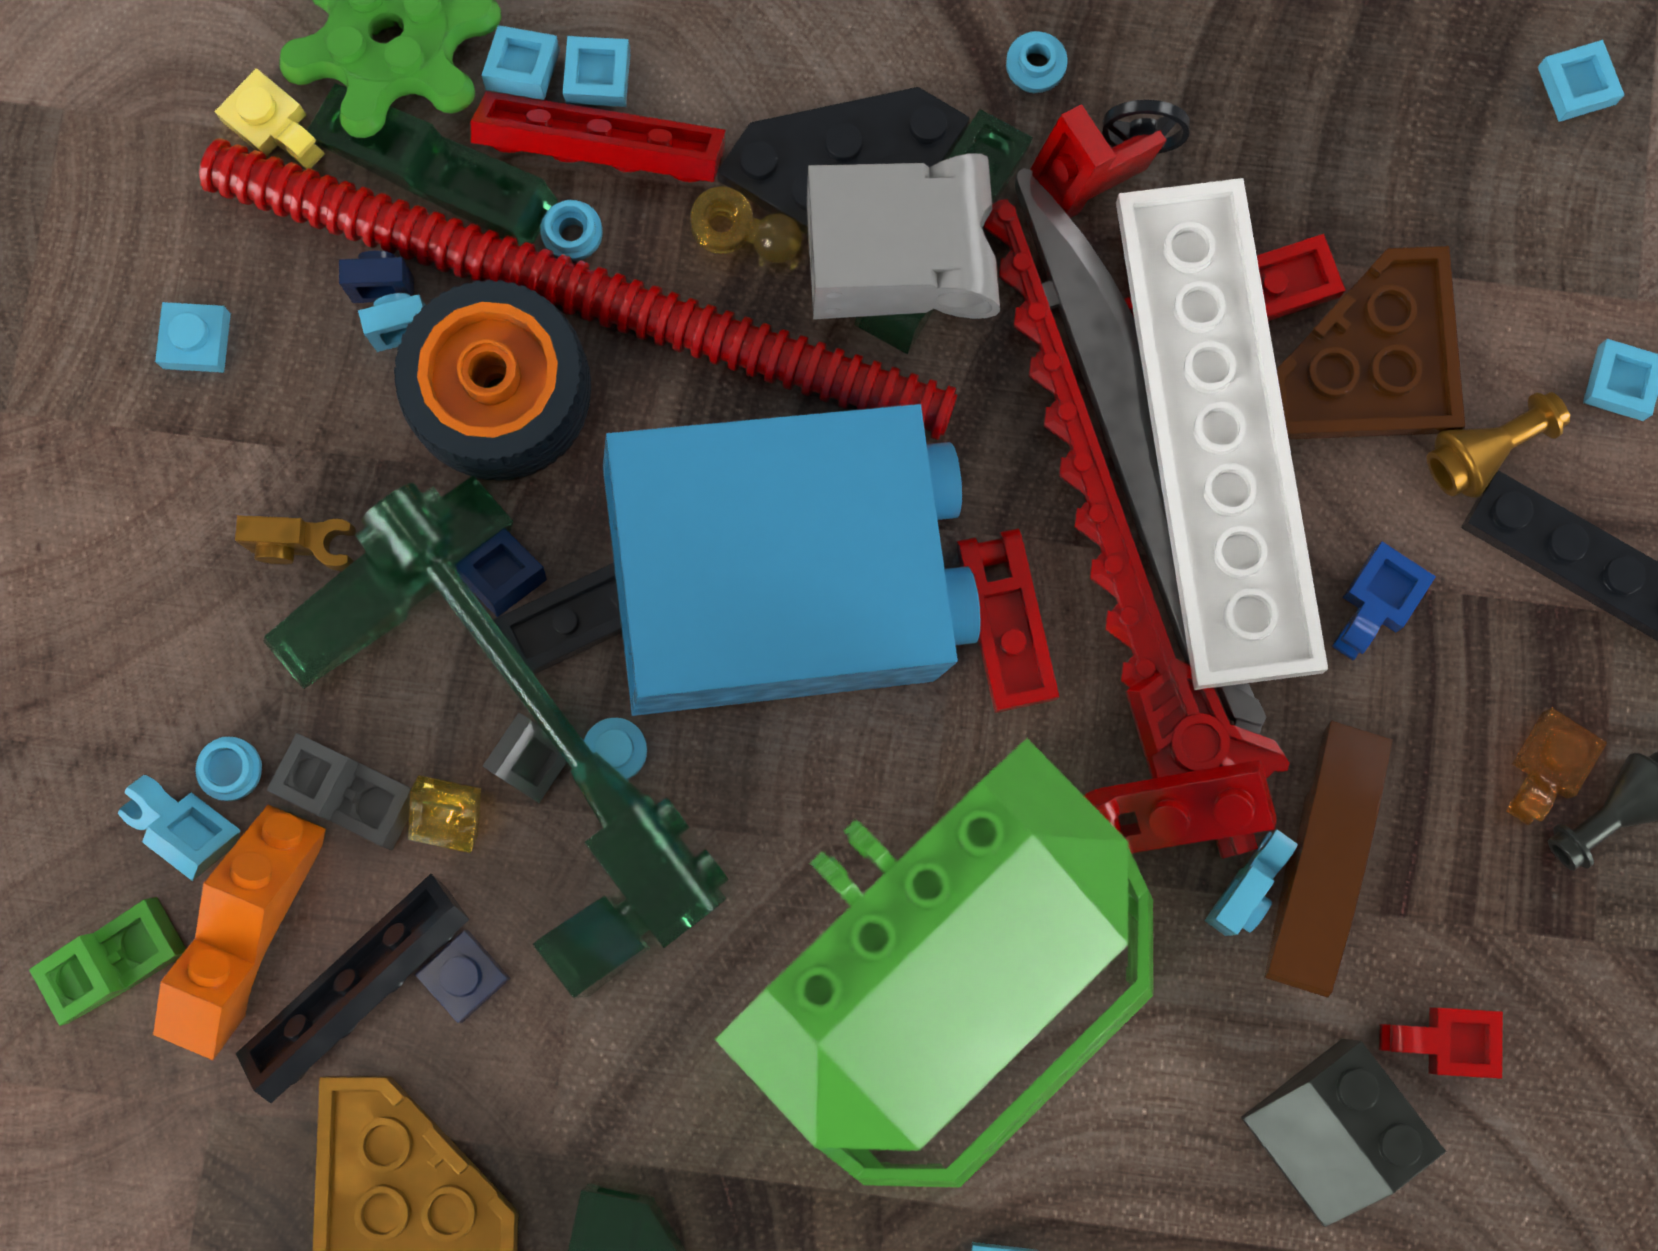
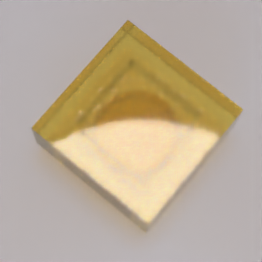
M418 775L410 791L408 840L471 853L478 837L481 788Z

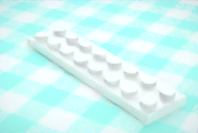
M1239 178L1119 193L1116 207L1194 690L1323 674L1328 670L1244 179Z

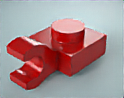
M1429 1007V1027L1380 1024L1379 1050L1429 1054L1428 1074L1502 1079L1503 1012Z

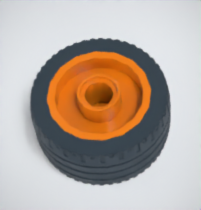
M479 280L470 284L467 282L462 284V286L452 287L451 290L444 291L437 298L431 299L428 305H424L418 314L416 313L411 324H408L406 332L402 335V342L398 345V352L395 358L394 380L397 398L408 425L426 449L438 460L456 471L475 478L495 479L496 481L513 480L516 477L523 478L537 473L540 469H545L548 465L557 461L560 455L563 456L566 450L572 446L573 440L578 437L588 414L591 396L590 370L576 331L562 312L546 298L522 285L520 287L512 282L507 283L500 280L498 282ZM496 378L503 379L497 386L487 388L492 380Z

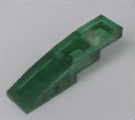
M473 475L365 552L266 634L263 642L300 686L305 689L406 620L410 608L458 576L455 565L502 529L505 528L510 532L514 521Z

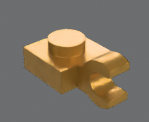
M237 515L235 541L251 553H255L254 559L259 562L294 563V555H315L326 567L332 570L343 571L353 568V560L348 555L331 554L329 545L331 540L338 535L355 536L356 528L343 519H329L324 522L313 523L305 522L302 518Z

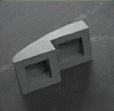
M296 733L267 788V791L393 851L422 794L299 733Z

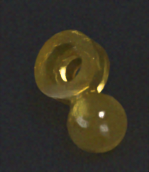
M710 188L700 194L692 206L690 226L693 237L701 247L712 253H731L742 247L745 242H749L754 245L756 252L764 260L771 263H784L791 260L801 247V230L791 217L776 213L770 214L761 220L753 218L748 200L740 192L732 188ZM716 216H725L730 219L733 226L726 232H717L710 226V221Z

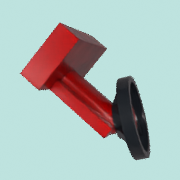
M1134 100L1121 103L1111 108L1104 115L1101 134L1081 104L1061 114L1030 168L1033 171L1032 176L1055 199L1068 217L1072 218L1081 212L1089 199L1147 170L1157 154L1169 152L1183 145L1189 137L1190 119L1183 109L1174 104L1159 100ZM1137 114L1163 116L1157 120L1141 118L1132 122L1119 121L1121 118ZM1176 123L1182 127L1176 134L1165 138Z

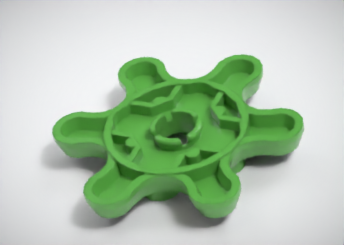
M312 0L315 5L328 13V20L324 27L315 34L287 42L280 52L279 68L287 81L297 85L309 84L323 78H332L342 82L346 86L347 92L341 103L339 116L341 126L348 135L356 138H366L381 130L385 124L386 113L390 105L404 95L417 94L424 96L431 101L436 109L444 113L461 112L467 108L474 100V84L467 74L454 66L453 53L464 40L485 36L493 32L502 19L501 9L496 0ZM395 22L403 29L402 34L392 39L389 43L376 42L372 35H378L385 28L393 27Z

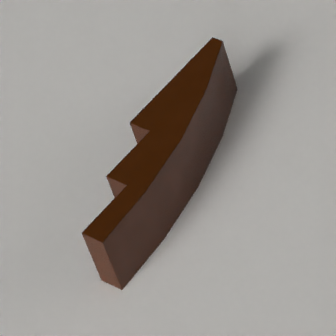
M1330 721L1323 731L1313 786L1304 799L1296 841L1298 846L1286 863L1264 978L1327 998L1332 994L1368 862L1393 739L1335 721Z

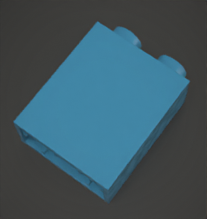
M921 404L606 433L603 475L632 716L934 682L958 662L955 645L977 643L980 635V604L974 575L968 566L944 569L938 520L958 518L961 512L962 483L956 450L951 442L926 443Z

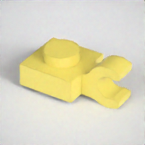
M257 68L214 111L226 126L252 148L265 153L266 157L279 146L304 169H311L325 155L323 150L314 144L316 139L299 125L301 120L307 115L301 105Z

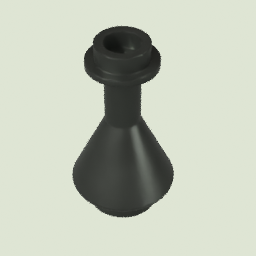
M1658 752L1653 753L1649 757L1641 753L1628 755L1603 808L1573 830L1561 823L1553 828L1554 836L1548 840V845L1555 857L1566 868L1572 871L1580 866L1586 869L1590 868L1594 864L1590 850L1618 829L1658 821Z

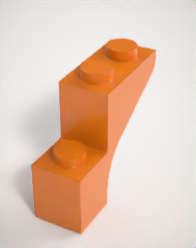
M269 804L264 808L203 883L195 939L160 982L153 1035L210 1060L215 1059L246 1016L249 996L262 959L321 850L326 828Z

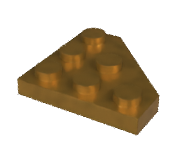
M391 1076L319 1077L313 1251H517L518 1210Z

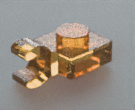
M1554 708L1544 711L1512 763L1527 773L1528 776L1511 800L1506 812L1526 825H1531L1534 819L1539 822L1543 821L1552 808L1557 793L1566 799L1578 794L1607 742Z

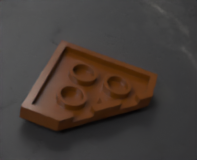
M1449 246L1387 248L1357 283L1314 327L1299 346L1279 365L1276 370L1289 440L1438 434L1441 431L1463 430L1466 427Z

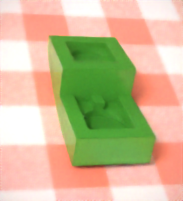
M158 897L142 900L96 932L78 936L30 968L29 971L59 1026H62L103 1005L180 958L186 948Z

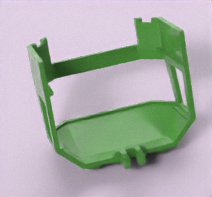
M1028 738L981 780L898 862L855 819L844 830L849 837V843L861 856L868 858L884 875L863 894L848 878V872L833 857H828L821 852L810 864L849 904L850 908L715 1039L815 1148L822 1151L863 1185L961 1187L1153 996V899L1129 850L1128 841ZM1128 945L1126 981L1131 986L947 1169L942 1164L935 1163L890 1164V1162H879L868 1150L922 1149Z

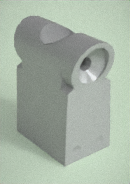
M983 154L959 155L941 161L930 168L924 163L808 166L807 219L813 319L927 313L932 309L956 317L971 319L996 316L1000 312L997 262L982 229L992 211L988 157Z

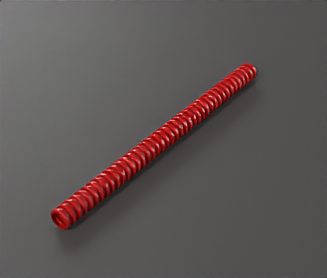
M222 138L215 139L207 147L201 159L199 178L204 191L210 193L219 191L222 197L228 199L237 197L238 201L245 205L255 203L257 209L263 211L273 209L275 215L281 217L291 215L292 220L303 224L308 220L310 226L321 230L326 226L328 232L333 235L339 236L344 232L346 238L351 241L357 242L363 238L364 245L372 248L381 244L382 251L393 254L399 250L400 257L407 260L417 256L418 263L424 266H429L435 262L437 270L448 272L452 268L455 276L466 278L470 274L473 282L479 280L498 282L500 280L507 283H516L520 287L522 285L537 292L555 307L561 305L565 314L574 315L579 311L583 320L591 322L596 317L599 318L600 325L607 328L613 323L617 324L618 332L628 334L630 330L636 331V338L642 340L652 336L654 337V343L659 346H664L667 342H670L674 351L683 352L685 348L690 349L691 356L700 359L703 354L708 355L709 362L715 365H719L723 360L728 362V369L737 371L739 367L746 368V375L750 377H756L758 373L764 374L765 382L773 384L776 379L783 381V388L792 390L794 385L801 387V394L810 396L814 391L820 394L821 401L829 402L830 398L837 399L838 406L844 409L849 404L857 406V410L921 404L924 429L931 431L930 437L935 440H939L941 435L944 436L958 396L955 394L956 387L948 385L946 390L937 388L938 382L929 379L927 384L919 382V375L915 373H910L908 378L901 376V369L894 366L889 372L882 369V362L874 360L871 365L863 363L864 356L855 354L853 359L845 357V350L841 348H836L833 353L827 350L826 343L818 341L816 346L808 344L809 338L800 335L797 340L790 338V331L781 329L777 334L772 332V325L762 323L760 327L754 326V320L746 316L742 321L736 320L735 312L726 310L722 315L717 313V306L711 304L701 308L699 307V301L694 298H689L686 302H683L679 293L671 291L666 296L663 295L662 288L655 285L649 290L645 289L644 282L638 279H634L631 284L627 283L625 275L616 273L613 277L608 276V270L602 267H597L592 271L590 270L589 263L581 260L574 265L572 264L571 257L561 254L556 259L552 250L543 248L540 252H536L535 245L528 242L518 246L517 239L511 236H506L503 240H500L499 233L489 229L483 234L480 226L471 223L465 228L463 221L454 217L447 222L443 213L434 211L428 215L427 209L419 205L410 209L408 201L397 199L392 203L391 196L384 193H379L374 197L372 189L361 187L357 190L354 183L345 180L339 184L334 176L326 174L321 177L318 171L310 168L303 171L301 165L292 162L285 165L283 159L275 156L267 159L263 152L257 150L249 152L247 147L239 144L231 146L228 140Z

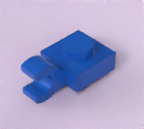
M1383 541L1379 543L1342 597L1358 609L1341 630L1332 647L1351 660H1354L1359 653L1363 654L1382 624L1395 633L1401 630L1436 576Z

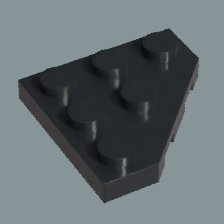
M914 87L750 122L718 169L717 177L718 181L808 235V166L924 163L930 168L949 158L968 129L970 117L920 87Z

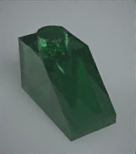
M604 895L533 943V946L574 999L590 997L650 949L641 937L650 928L627 899L617 905L611 897Z

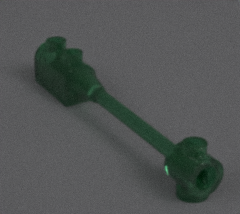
M409 483L398 488L380 500L363 516L361 521L365 527L355 534L356 538L386 576L395 569H398L401 574L425 572L572 768L570 773L576 785L579 786L603 827L584 843L662 947L665 948L726 900L719 887L729 879L706 849L694 856L682 840L680 835L690 827L670 800L665 797L655 804L649 794L645 796L597 752L593 753L446 558L454 537L446 524L455 519L456 516L434 486L423 493L415 483Z

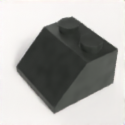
M1342 1038L1241 1117L1324 1227L1394 1194L1446 1153V1150L1364 1043L1358 1040Z

